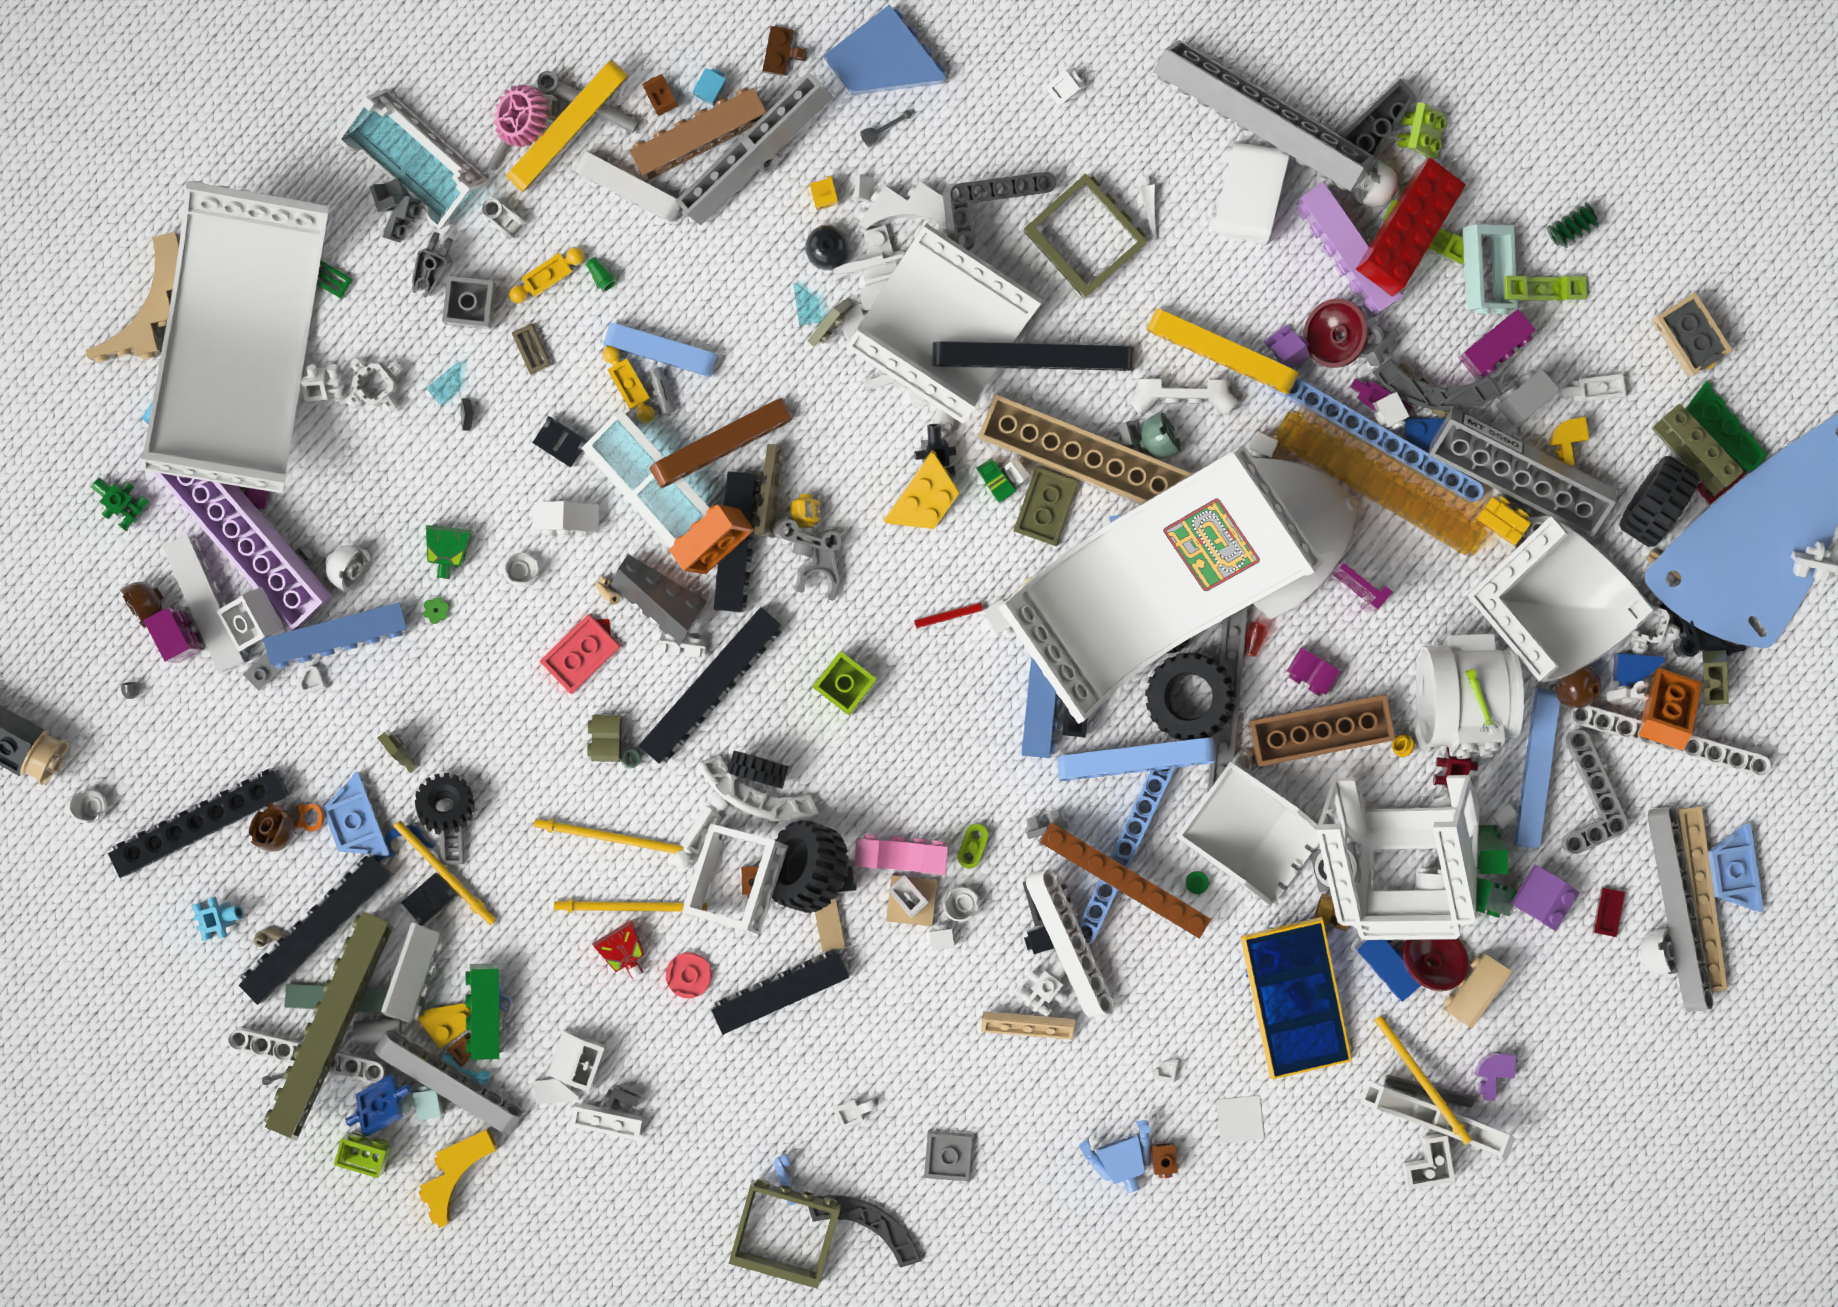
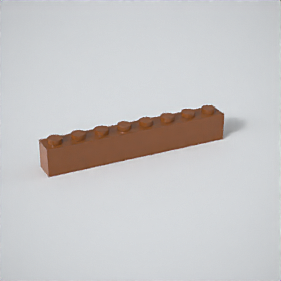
M1052 822L1048 824L1038 841L1199 939L1211 921V918Z

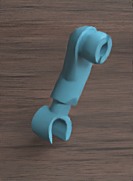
M451 1054L443 1055V1061L484 1086L487 1085L491 1074L489 1071L475 1073L472 1070H465L455 1062Z

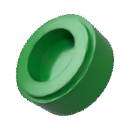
M1193 871L1187 875L1185 885L1191 893L1201 894L1207 890L1209 880L1203 872Z

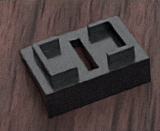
M548 415L532 443L571 468L588 440ZM567 432L568 435L558 450H553L563 433Z
M436 872L401 903L420 926H424L458 896ZM423 891H425L428 894V896L434 901V903L438 906L436 909H434L433 906L427 901V899L421 894Z

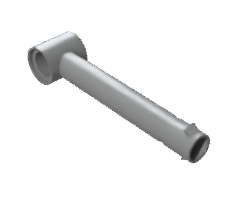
M543 71L537 78L538 88L543 94H555L572 102L580 93V91L558 81L557 76L551 71ZM545 78L554 80V85L551 88H544L541 85ZM603 104L595 113V115L626 130L625 133L633 134L639 122L634 116L631 118L606 104Z

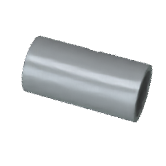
M398 1019L354 1021V1044L379 1043L387 1030H394L402 1035V1022Z

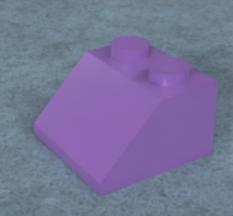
M1534 864L1510 904L1539 923L1557 931L1580 892Z

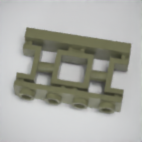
M1678 404L1651 428L1683 464L1698 473L1700 482L1704 484L1713 496L1724 487L1729 486L1743 473L1740 466L1681 404Z

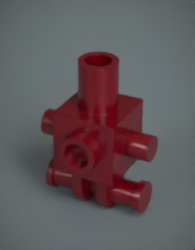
M1446 747L1444 758L1436 757L1435 766L1442 767L1444 776L1434 774L1433 785H1444L1445 788H1448L1447 776L1469 775L1470 770H1478V762L1472 761L1471 757L1458 759L1457 756H1450L1449 747Z

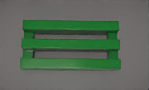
M320 260L322 267L344 279L345 283L342 284L319 270V276L341 289L337 292L317 280V285L342 300L353 279Z

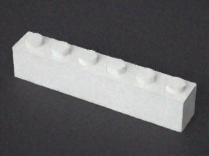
M185 535L163 545L162 548L217 672L224 673L246 663V656H248L246 648L238 652L216 612L226 606V603L220 601L217 594L220 593V589L216 581L211 580L208 574L211 569L207 560H202L200 556L201 546L197 538Z

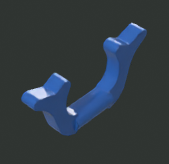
M406 825L427 848L435 847L434 843L424 838L417 826ZM395 828L389 830L385 835V841L391 854L389 857L392 858L396 856V853L391 847V841L395 837L402 836ZM380 855V856L378 857V860H382V859L386 858L387 856H381V855Z

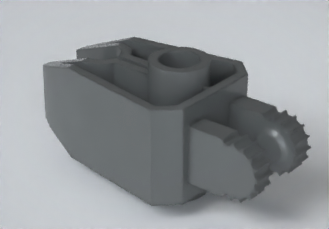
M434 232L431 236L428 246L418 251L412 277L413 293L419 291L424 279L427 282L424 298L430 296L439 286L453 262L451 256L448 255L453 239L448 237L444 241L442 250L439 251L435 249L440 235L437 232Z

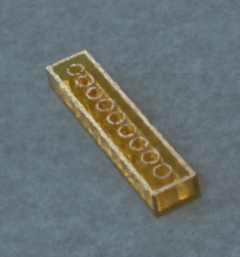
M1295 410L1293 413L1288 411L1282 417L1271 438L1278 440V444L1462 555L1470 557L1476 553L1488 533L1484 529L1485 525L1474 518L1472 520L1464 517L1465 513L1454 506L1452 508L1444 505L1445 500L1437 495H1427L1424 493L1425 488L1414 482L1413 484L1404 481L1405 476L1394 470L1393 472L1384 469L1385 464L1374 458L1369 460L1364 457L1366 453L1355 446L1349 448L1344 445L1346 441L1335 434L1329 436L1324 433L1326 429L1315 422L1309 424L1304 421L1306 417Z

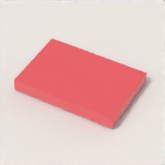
M588 614L539 662L572 695L621 646Z

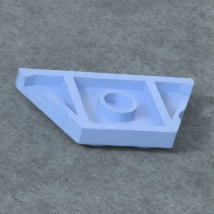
M355 772L351 779L337 791L332 800H329L323 807L325 818L338 852L389 856L391 854L359 772Z
M1745 823L1708 851L1714 896L1756 912H1764L1751 823Z

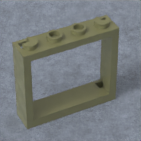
M1086 173L1023 230L1084 300L1147 244L1145 240L1147 235L1140 227L1135 228L1130 223L1132 219L1123 209L1119 211L1114 205L1116 203L1115 199L1108 192L1104 194L1099 188L1101 186L1099 181L1093 175L1089 177ZM1084 185L1136 241L1129 250L1088 286L1036 229Z
M752 1179L728 1264L818 1289L841 1204H838L832 1198H817L808 1191L799 1193L792 1191L793 1189L786 1185H779L778 1187L771 1185L765 1179ZM756 1192L832 1213L815 1272L740 1251Z

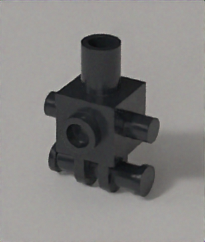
M940 424L927 425L928 440H921V450L914 451L915 460L922 459L923 463L931 450H934L942 466H945L949 476L955 477V466H950L949 456H956V447H949L946 440L941 438Z

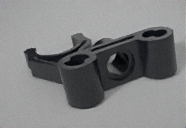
M1663 602L1662 605H1659L1668 614H1673L1675 624L1680 628V638L1673 644V651L1678 657H1692L1697 655L1699 651L1726 650V656H1730L1747 649V646L1741 644L1733 647L1724 646L1718 637L1695 627L1693 620L1689 623ZM1688 643L1690 648L1685 651L1683 646Z

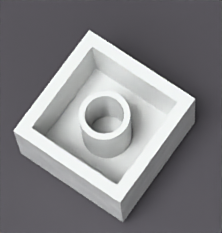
M262 586L216 611L238 652L284 628Z

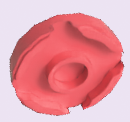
M685 952L677 955L666 969V982L675 995L682 998H695L702 995L708 989L712 980V970L709 963L703 956L694 952Z

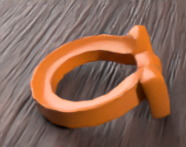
M299 804L296 806L298 812V819L295 822L296 828H305L308 831H318L322 828L325 821V813L320 805ZM310 809H315L318 813V822L314 826H310L305 821V813Z

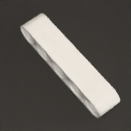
M583 150L573 169V172L668 223H673L681 208L676 202V198Z

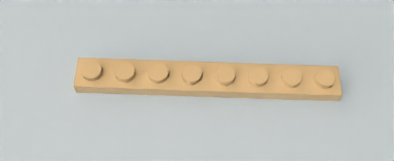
M1702 806L1677 809L1711 991L1728 990Z

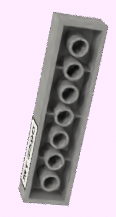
M1452 407L1430 443L1429 456L1550 517L1559 519L1568 526L1592 538L1616 503L1617 489L1455 407Z

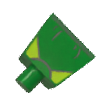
M426 525L428 563L438 564L436 578L450 579L452 566L463 567L473 531Z

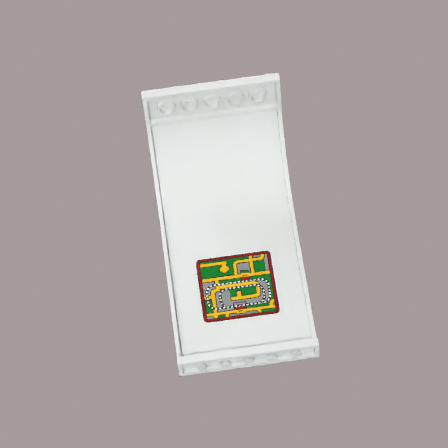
M1241 445L1084 539L1031 578L1006 600L999 609L1016 632L1017 637L1029 651L1030 656L1036 661L1044 676L1052 684L1057 695L1063 700L1070 714L1079 724L1085 721L1119 687L1153 661L1192 636L1305 574L1307 576L1312 574L1320 567L1323 561L1245 446Z

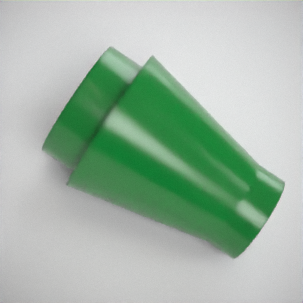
M597 257L591 258L585 264L597 289H601L602 292L608 291L617 283L616 275L600 262Z

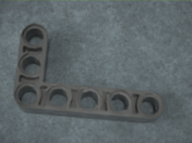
M1038 172L947 185L943 190V203L948 237L959 244L958 239L963 235L965 237L963 247L968 251L971 250L975 245L971 203L1049 193L1056 187L1055 176L1050 172ZM1041 177H1044L1046 180L1044 188L1040 186ZM1020 180L1025 184L1023 191H1020L1018 188ZM998 183H1001L1003 186L1001 194H998L996 190ZM977 185L981 188V195L979 197L974 193ZM955 188L958 189L960 193L959 199L957 201L953 198V191ZM957 212H960L963 217L960 224L955 219Z

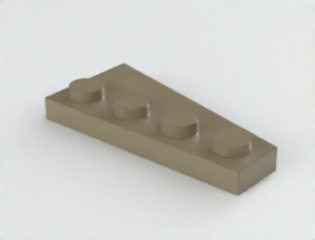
M767 444L763 471L764 476H767V481H763L760 491L764 502L761 506H758L757 516L760 518V527L755 526L754 532L755 535L765 538L775 537L772 528L777 520V510L780 509L781 505L778 490L783 482L780 466L784 463L785 454L782 446L777 444Z

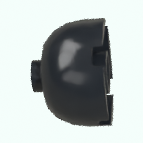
M831 224L814 228L805 242L807 258L813 266L823 271H833V269L845 264L851 252L850 240L847 234L840 227Z

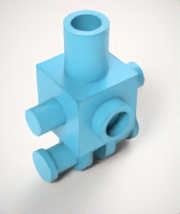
M216 896L207 899L209 908L203 909L202 902L191 905L195 913L193 919L194 921L198 920L199 923L196 928L200 930L202 941L213 938L210 933L213 931H217L219 939L227 937L226 927L237 924L236 920L241 919L244 915V911L239 905L231 907L230 902L218 905Z

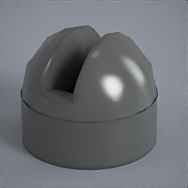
M139 682L120 684L121 693L126 699H134L139 694Z

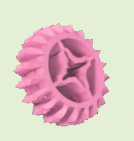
M518 84V86H511L510 90H505V96L499 97L500 103L495 105L497 112L493 114L496 117L493 124L497 126L495 132L500 135L499 138L508 145L525 147L531 146L532 142H536L538 135H544L542 130L544 127H548L545 123L546 119L550 118L547 115V111L550 108L546 105L548 100L543 97L541 91L530 85Z

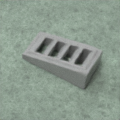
M459 826L458 837H445V832L441 831L440 854L443 865L465 863L464 828L462 826ZM454 829L450 830V834L455 833ZM446 843H458L459 846L446 847ZM446 852H459V856H446Z

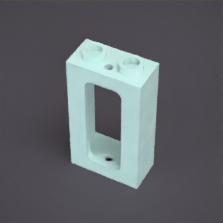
M1475 224L1463 227L1467 310H1474L1477 315L1490 314V311H1495V315L1509 314V310L1518 308V301L1505 299L1504 276H1516L1514 225ZM1481 237H1488L1491 240L1493 301H1484Z

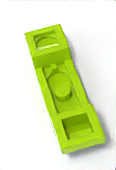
M1393 199L1382 219L1383 221L1386 220L1397 202L1395 199ZM1440 228L1428 249L1463 265V238Z
M1504 276L1506 300L1571 301L1587 299L1586 276Z

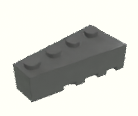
M1402 79L1395 80L1338 135L1377 157L1384 143L1388 140L1416 95Z
M629 554L617 569L611 582V586L631 604L636 603L642 609V614L647 618L651 617L659 624L658 628L665 634L668 632L675 638L674 642L679 647L700 618L708 602Z

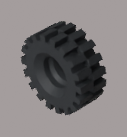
M734 750L727 773L783 789L789 766Z
M439 773L435 774V779L433 780L428 777L425 779L426 785L421 783L419 786L420 792L416 791L415 807L420 823L423 826L426 825V829L430 832L434 829L435 834L438 835L441 834V831H444L445 835H450V830L453 829L455 833L459 832V826L465 828L468 825L467 820H472V812L475 811L470 786H467V782L464 779L460 781L459 776L455 774L453 778H450L449 773H444V777H440ZM445 798L453 800L454 806L449 811L437 810L436 803L439 800Z

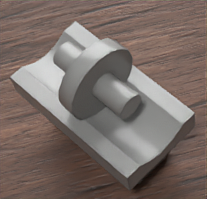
M1369 325L1368 340L1359 358H1367L1370 366H1380L1385 361L1382 353L1390 354L1397 349L1394 340L1399 335L1397 329L1386 331L1381 325Z
M1059 809L1047 813L1049 822L1062 829L1068 828L1067 821L1063 820ZM1034 816L1026 819L1027 838L1031 839L1042 836L1047 826L1041 827L1039 817Z

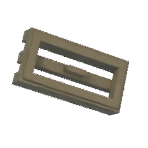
M532 323L512 332V336L530 375L552 366ZM528 330L531 331L545 362L543 364L540 363L526 332ZM519 334L523 335L535 361L536 367L532 368L518 337Z

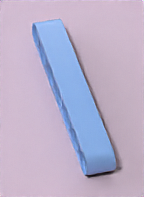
M1536 688L1534 694L1518 809L1519 816L1517 817L1514 839L1515 846L1539 849L1541 843L1560 706L1555 690Z
M1213 738L1057 757L1059 781L1188 767L1216 762Z

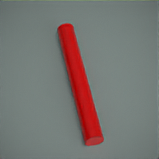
M981 602L919 618L914 620L916 629L981 612L983 609Z

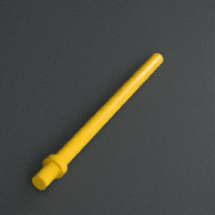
M535 818L534 822L535 828L546 829L549 833H552V831L673 854L684 849L681 845L554 822V819H549L548 821Z
M573 899L554 901V910H568V913H573V911L682 912L684 903L592 902L573 901ZM703 903L702 911L707 912V903Z
M1382 1015L1374 1020L1449 1122L1453 1128L1452 1132L1454 1135H1458L1465 1145L1469 1144L1473 1139L1465 1130L1466 1126L1464 1123L1461 1124Z

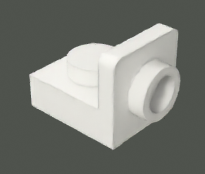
M1070 68L1065 70L1045 88L1058 105H1062L1076 92L1083 89L1086 84L1083 82L1082 74L1078 70Z

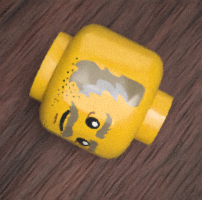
M799 494V499H794L791 502L790 519L795 521L799 528H814L821 518V503L813 499L812 494Z

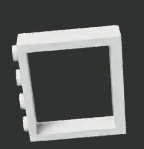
M710 824L682 912L700 919L760 935L788 846L775 840ZM725 836L765 846L742 922L701 910Z

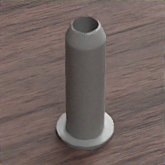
M501 140L488 163V168L495 170L509 147L505 141Z

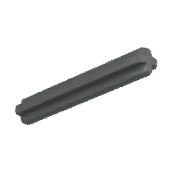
M1386 1075L1384 1086L1430 1098L1419 1082L1392 1075ZM1434 1086L1445 1102L1470 1108L1473 1107L1475 1096Z

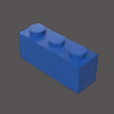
M1392 940L1361 941L1354 948L1399 1001L1403 1002L1422 986L1408 972L1404 963L1403 953L1399 949L1395 951L1389 945Z

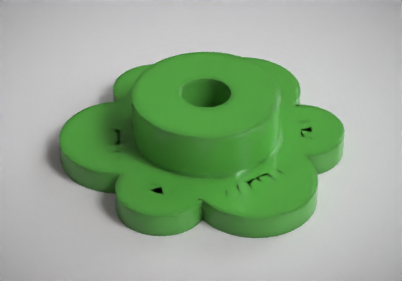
M439 597L433 600H426L424 602L426 610L423 612V615L429 618L432 624H437L440 620L447 618L446 612L449 610V604L442 602Z

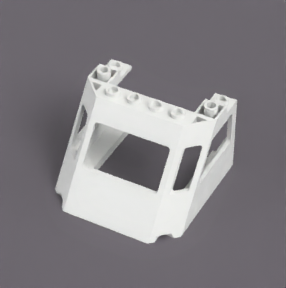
M1470 775L1447 776L1452 807L1365 809L1362 792L1358 791L1356 778L1332 779L1317 827V835L1338 923L1343 926L1355 927L1358 929L1359 937L1364 940L1457 939L1460 936V929L1464 925L1472 924L1475 921L1479 802L1476 788L1472 786ZM1334 800L1340 824H1335L1332 812ZM1473 835L1472 848H1471L1470 837ZM1348 837L1362 846L1360 884L1354 882L1347 851ZM1389 849H1437L1446 890L1373 891L1374 851Z

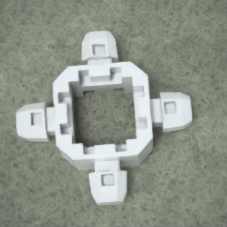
M360 357L353 359L350 362L356 373L359 372L353 377L352 386L357 392L347 397L346 402L352 409L357 408L364 400L369 406L378 407L383 403V408L390 413L398 409L397 402L393 397L391 398L396 393L397 387L392 377H397L402 372L403 368L401 365L394 361L387 365L388 368L385 370L383 366L375 363H370L366 367L367 363ZM378 371L389 386L376 398L371 399L360 384L372 372Z
M1653 592L1650 593L1647 601L1656 610L1653 614L1660 616V622L1653 637L1638 631H1634L1629 635V637L1637 639L1636 642H1633L1632 652L1638 655L1645 654L1648 647L1647 643L1653 644L1663 640L1664 634L1665 637L1673 639L1678 638L1680 633L1678 626L1671 623L1668 625L1670 617L1666 610L1658 608L1659 605H1662V601Z

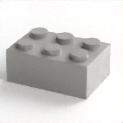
M1532 369L1522 375L1515 382L1516 385L1511 386L1497 397L1500 401L1495 406L1514 426L1526 420L1560 389L1542 369L1537 371Z

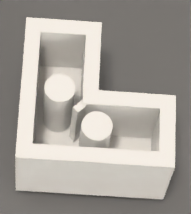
M565 501L534 502L533 530H542V535H556L557 531V535H571V532H575V536L589 537V533L598 532L599 505Z
M1443 1133L1421 1136L1424 1160L1402 1163L1406 1187L1410 1190L1455 1182L1448 1136Z

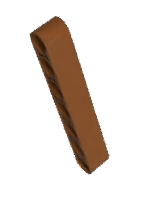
M783 398L776 399L652 464L649 470L660 488H665L786 425L794 419V416Z

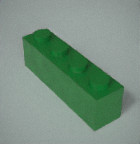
M498 963L469 964L470 971H465V984L470 985V994H465L466 1008H470V1016H466V1030H470V1039H466V1053H470L471 1060L500 1059Z

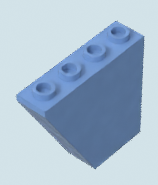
M888 5L824 54V60L852 96L939 85L946 81V70L939 62L934 63L930 57L933 55L925 44L920 45L916 39L918 37L917 33L911 26L906 27L902 21L904 17L897 8L892 9Z

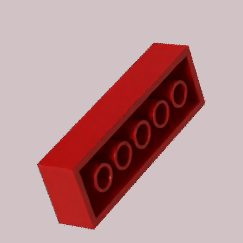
M1429 157L1415 170L1356 267V270L1392 297L1405 288L1466 184Z

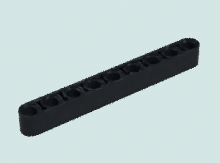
M940 341L933 342L932 366L1135 370V347Z

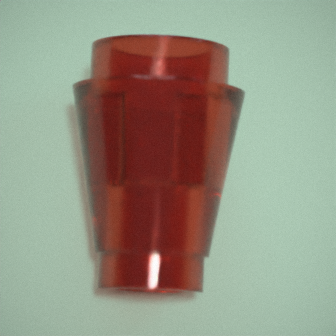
M1250 621L1249 626H1246L1244 654L1257 657L1268 635V626Z

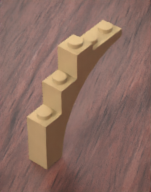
M175 231L152 237L155 252L154 276L149 294L140 311L132 322L119 334L100 345L86 349L88 359L96 363L109 361L110 356L126 357L132 354L131 351H134L136 357L146 361L156 358V354L162 352L155 326L158 325V328H164L167 325L180 243V235Z

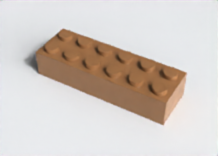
M745 87L736 92V97L730 100L728 98L719 100L715 103L716 107L710 110L704 108L694 114L695 117L689 121L682 119L674 124L675 128L667 132L663 129L653 135L654 138L647 142L641 140L635 143L630 153L645 182L749 130L766 113L754 87L751 89Z
M1387 695L1247 721L1256 767L1395 740Z

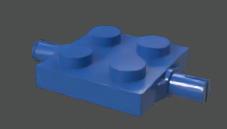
M390 1074L356 1094V1112L345 1118L346 1124L351 1127L359 1122L362 1135L367 1137L403 1117L401 1099L412 1092V1087L409 1084H405L399 1088L397 1077Z

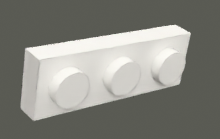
M575 1102L570 1126L638 1141L643 1116Z

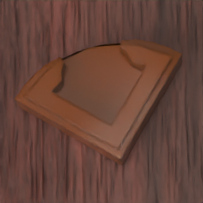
M466 1034L447 1049L461 1067L466 1064L470 1057V1053H466V1039H468Z

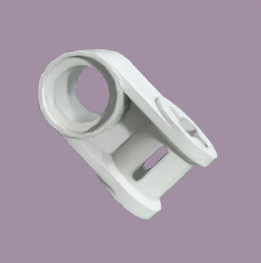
M488 198L482 203L481 210L483 215L510 240L513 238L512 234L520 225L525 224L517 214L495 198ZM488 205H498V212L495 215L487 214L486 209Z

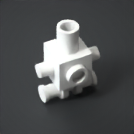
M330 364L323 368L309 365L307 369H303L299 393H303L304 401H314L316 404H320L328 399L329 393L334 394L333 399L335 401H342L345 398L342 392L344 384L341 374L338 373V365Z
M1059 959L1049 972L1044 969L1039 975L1032 970L1028 975V978L1034 982L1030 987L1033 990L1032 994L1028 993L1022 986L1015 995L1025 1001L1024 1005L1028 1006L1030 1004L1033 1007V1012L1038 1011L1045 1017L1050 1014L1052 1009L1046 1007L1043 1002L1047 1001L1050 1003L1055 998L1061 1003L1066 996L1060 991L1063 986L1060 980L1066 973L1061 960ZM1037 994L1041 997L1039 1001L1035 999Z

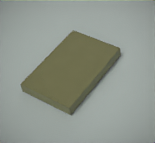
M1036 466L1013 532L1057 546L1079 481Z

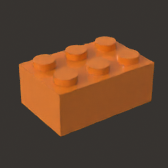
M719 504L714 505L707 510V514L701 520L694 522L690 526V530L685 535L678 537L674 541V545L669 551L683 571L706 575L754 531V528L740 509Z
M1658 667L1649 682L1647 695L1650 698L1645 700L1638 736L1683 751L1692 736L1702 682Z

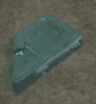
M793 283L799 326L822 323L819 299L799 284Z
M459 361L426 388L441 407L459 392L462 366Z

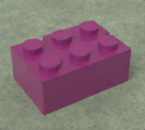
M1517 309L1459 355L1458 359L1474 378L1480 375L1483 378L1497 368L1495 365L1497 361L1502 363L1515 353L1513 348L1517 346L1520 349L1533 339L1531 334L1536 330L1522 312Z
M168 607L143 620L165 662L180 663L203 651L201 647L203 644L202 638L198 632L194 633L190 624L193 622L186 611L183 612L181 609Z

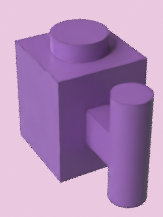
M1284 325L1263 341L1268 348L1271 347L1279 363L1292 369L1310 357L1307 349L1309 344L1302 335L1298 337L1287 325Z

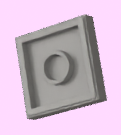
M927 1131L924 1178L970 1182L974 1135Z

